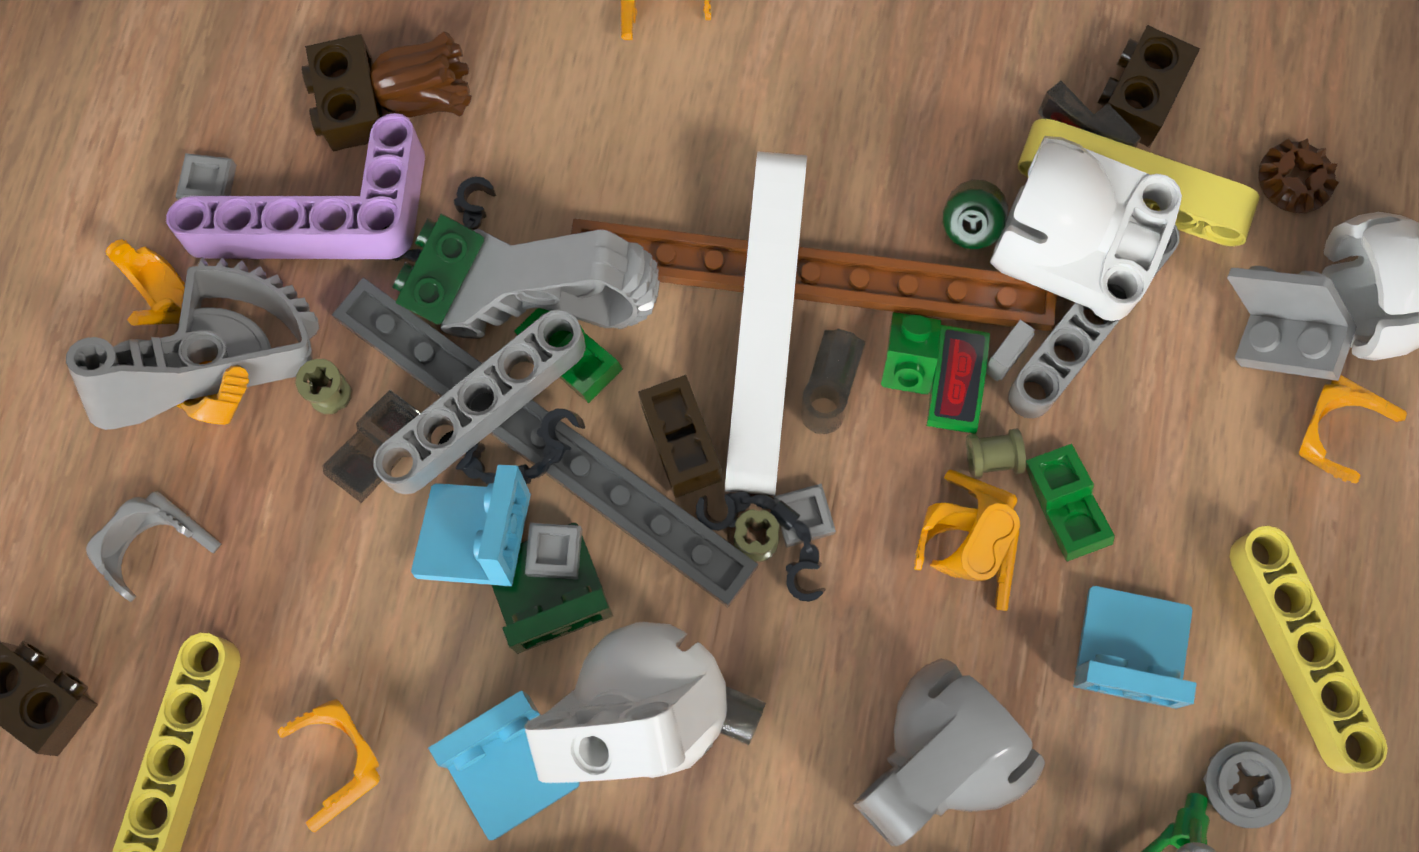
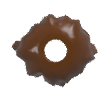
M443 31L430 42L392 48L380 54L372 65L370 75L377 102L391 114H402L406 117H415L435 112H449L460 117L465 108L470 104L472 98L468 82L462 80L463 76L469 74V67L467 63L460 62L459 57L463 56L460 44L454 43L452 36L448 32Z

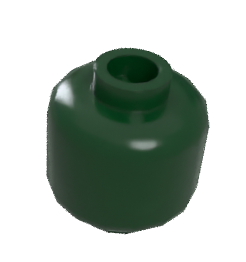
M969 180L959 184L951 191L943 209L942 224L946 235L955 244L965 249L978 250L993 244L1000 238L1007 222L1008 204L1005 195L996 185L986 180Z

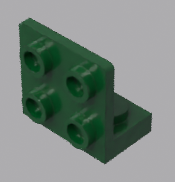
M570 523V524H568V525L578 526L577 523ZM583 535L581 539L578 579L527 576L525 574L527 540L520 545L512 586L492 585L506 626L502 627L509 647L517 654L613 617Z

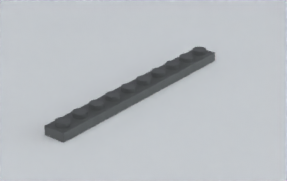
M364 277L332 314L336 321L440 397L482 364L408 309L396 304L393 298ZM489 393L477 395L472 400L470 409L475 412L488 409L493 403L494 395ZM530 400L490 434L534 465L544 459L543 451L546 442L537 435V430L541 428L543 418L549 412L533 400ZM560 420L555 427L556 437L559 441L569 445L571 450H565L561 461L553 463L545 474L728 608L756 571L758 563Z

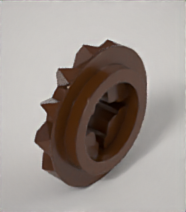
M1286 139L1274 148L1271 147L1259 166L1258 178L1263 193L1274 205L1288 212L1307 213L1319 209L1328 202L1339 183L1335 176L1337 164L1331 163L1327 158L1326 148L1317 149L1309 145L1308 139L1300 142H1291L1289 139ZM1295 164H1297L1300 171H1313L1304 181L1305 184H1302L1298 177H1285L1293 170Z

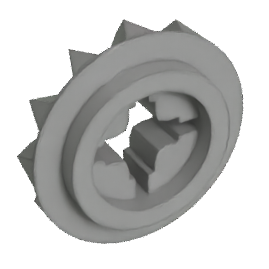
M1237 742L1226 745L1217 754L1209 758L1210 764L1207 773L1203 777V781L1206 784L1208 803L1220 814L1222 820L1241 828H1260L1273 823L1284 813L1291 797V780L1286 766L1272 750L1258 743ZM1239 770H1242L1245 776L1260 777L1264 775L1265 777L1264 780L1259 781L1258 785L1252 788L1254 798L1251 801L1247 794H1230L1228 791L1233 789V785L1240 781L1237 773Z

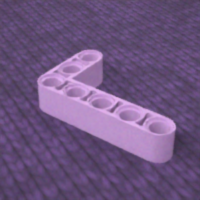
M387 114L373 124L370 132L360 196H189L177 200L169 208L166 222L187 252L196 258H398L411 248L413 242L425 152L409 118L402 114Z

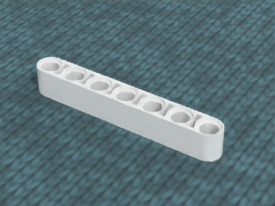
M757 152L726 468L725 491L727 492L745 491L748 494L775 496L807 164L806 155Z

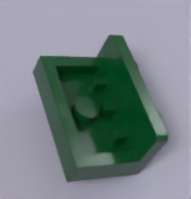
M442 213L437 222L427 218L414 243L423 248L415 265L413 266L405 261L392 288L400 291L395 303L436 324H441L484 242V237Z

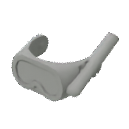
M157 491L150 493L146 499L135 497L126 501L103 529L91 538L86 547L87 556L92 564L104 575L105 580L109 581L108 584L130 602L136 598V595L123 581L121 571L122 559L129 544L144 530L156 525H171L179 533L188 538L192 537L212 553H215L222 545Z

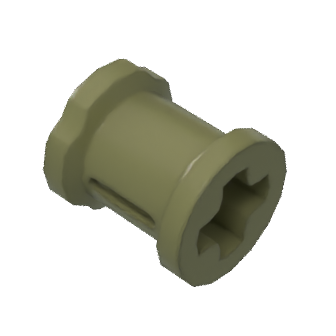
M313 359L300 367L295 382L297 390L305 400L311 402L312 407L322 414H335L348 405L352 389L347 383L346 378L340 374L339 369L332 362L326 359ZM329 380L332 382V385H331L330 388H329V387H326L327 384H328V382H329ZM318 386H321L322 388L318 394L316 390Z
M1018 428L1010 429L1007 435L979 438L976 434H968L966 436V455L972 478L980 479L983 473L1013 470L1015 474L1025 472V446L1022 434Z
M750 509L742 513L735 523L734 547L755 562H763L771 558L776 552L779 543V523L775 516L766 510ZM752 527L756 532L765 528L767 530L765 536L766 544L762 546L758 541L748 544L746 542L747 528Z

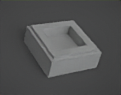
M185 153L176 192L177 200L189 196H230L237 165L231 158Z
M1020 319L991 357L987 365L986 374L997 382L999 379L1002 381L1027 348L1035 335L1033 333L1035 329Z
M822 483L773 497L777 503L782 500L801 515L798 520L803 521L808 526L812 535V541L835 534L836 530ZM780 525L786 548L803 543L797 536L795 528L792 527L788 531Z
M530 523L525 574L532 577L578 579L582 527Z

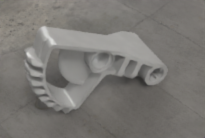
M476 229L473 231L481 234L484 237V242L441 324V329L445 333L456 337L482 338L485 335L487 322L499 326L505 323L511 315L519 317L526 309L542 308L549 311L564 310L574 315L577 320L607 329H623L627 326H633L647 319V316L652 314L660 284L657 262L638 243L627 242L606 230H594L510 245L480 229Z
M201 257L198 266L189 267L187 270L179 329L174 335L162 338L151 337V340L142 342L129 339L128 345L113 347L108 341L98 337L84 338L69 348L66 354V364L89 421L101 429H117L140 424L186 400L217 394L223 374L230 366L238 365L246 369L249 374L247 387L296 377L300 367L313 359L310 339L317 334L319 322L314 312H310L309 304L305 298H298L297 291L294 290L293 285L283 287V281L280 280L278 274L267 278L266 272L263 271L261 266L249 273L248 267L242 260L234 268H229L228 263L223 257L216 266H208V263ZM205 298H228L256 305L280 319L291 330L298 343L271 348L265 333L249 318L227 309L201 308V302ZM204 361H212L208 364L199 365V363Z

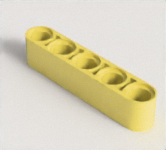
M1039 119L1032 124L1018 162V170L1026 177H1029V167L1045 136L1062 137L1080 144L1085 149L1147 174H1162L1173 179L1180 187L1182 194L1175 222L1178 230L1225 246H1241L1246 242L1260 198L1258 192L1253 188L1059 121ZM1147 198L1143 199L1148 208L1161 211L1155 201Z
M1262 526L1254 529L1236 540L1232 545L1229 556L1231 565L1322 759L1328 767L1340 773L1375 770L1383 764L1387 757L1388 747L1385 737L1291 541L1283 531L1276 527ZM1253 542H1258L1267 549L1269 554L1267 565L1260 563L1253 556ZM1276 589L1286 592L1290 597L1292 605L1289 613L1284 612L1277 606L1274 598ZM1300 637L1306 638L1313 645L1314 658L1311 662L1304 659L1299 653L1298 640ZM1325 685L1330 687L1336 694L1338 701L1334 712L1326 708L1322 702L1321 693ZM1349 735L1356 738L1360 744L1361 754L1356 762L1346 752L1345 743Z
M198 633L190 636L182 644L112 852L181 851L240 668L241 658L239 650L232 642L210 633ZM215 646L219 653L218 662L210 671L205 672L201 665L202 656L206 650ZM198 696L201 700L202 711L194 722L189 723L185 717V707L192 698ZM181 748L184 752L185 763L181 771L173 775L168 767V759L175 749ZM159 800H163L167 806L168 814L164 824L157 828L152 822L151 811Z

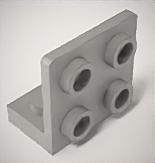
M1252 266L1249 269L1230 268L1227 279L1250 313L1235 355L1239 365L1247 368L1338 381L1357 326L1332 280L1314 271H1302L1299 274L1276 272L1264 266Z

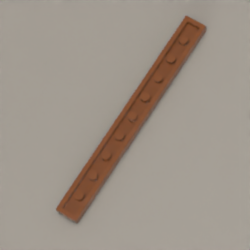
M573 218L571 235L594 230H606L627 242L641 245L643 250L649 252L652 255V259L657 262V269H659L658 280L660 282L744 293L749 240ZM799 247L794 291V299L1010 327H1015L1021 319L1035 330L1049 332L1054 327L1057 295L1001 272Z

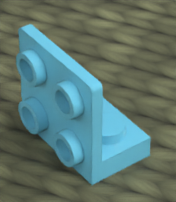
M498 465L494 483H489L487 487L438 483L431 486L411 573L416 579L512 586L531 496L519 467L514 465Z
M1099 586L1089 588L1073 687L1175 709L1194 704L1197 683L1183 680L1192 607L1186 604Z
M522 690L428 747L438 767L447 768L488 840H496L580 786V782L544 783L539 781L524 725L529 720L539 716L540 713L530 696Z

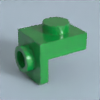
M892 313L886 361L881 382L884 388L920 394L930 393L938 362L941 320L926 318L921 315Z

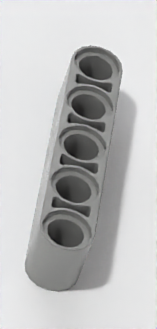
M1176 225L1173 228L1155 275L1179 244L1180 234ZM1107 284L1109 292L1114 297L1127 299L1125 291L1120 286ZM1075 302L1016 377L1009 390L1008 400L1011 408L1024 418L1034 419L1043 416L1120 320L1109 321L1103 319L1104 324H1093L1085 318L1083 310L1090 308ZM1060 345L1069 348L1075 356V361L1065 362L1059 359L1054 352V346ZM1035 382L1041 385L1046 393V398L1038 400L1029 397L1025 392L1024 383Z
M552 310L544 314L378 448L373 459L374 469L378 477L395 492L412 494L422 489L582 358L586 348L585 339L576 317L564 310ZM558 331H568L573 334L569 344L558 348L548 344L550 337ZM520 362H529L534 365L531 374L524 379L517 380L509 377L511 369ZM482 393L494 395L493 403L488 409L481 412H475L470 409L472 400L477 395ZM441 425L453 426L452 437L447 442L438 445L431 443L432 433L437 427ZM407 456L413 458L412 468L406 475L396 478L391 476V469L396 460Z

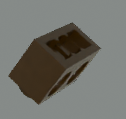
M1147 25L1139 42L1131 38L1129 39L1117 63L1118 66L1125 68L1120 80L1110 77L1097 102L1106 107L1098 124L1150 147L1162 128L1200 48ZM1146 61L1158 64L1161 69L1150 67ZM1126 99L1137 101L1143 108L1138 109L1130 106Z
M362 34L305 46L309 65L302 66V75L308 93L315 96L316 107L310 108L309 112L316 136L323 135L332 151L369 144L372 126L379 118L383 117V111L373 91L370 77L373 60ZM346 69L342 75L330 77L335 71ZM355 111L350 118L338 120L344 112Z
M683 375L638 391L642 411L674 497L677 498L721 482L722 468L687 376Z
M0 641V727L36 754L59 756L98 704L84 695L88 686L81 680L63 670L56 674L44 665L49 657L35 646L25 641H22L19 646ZM16 668L18 671V682L8 692L6 689V678ZM56 697L58 712L50 722H47L44 714L45 707L52 698Z

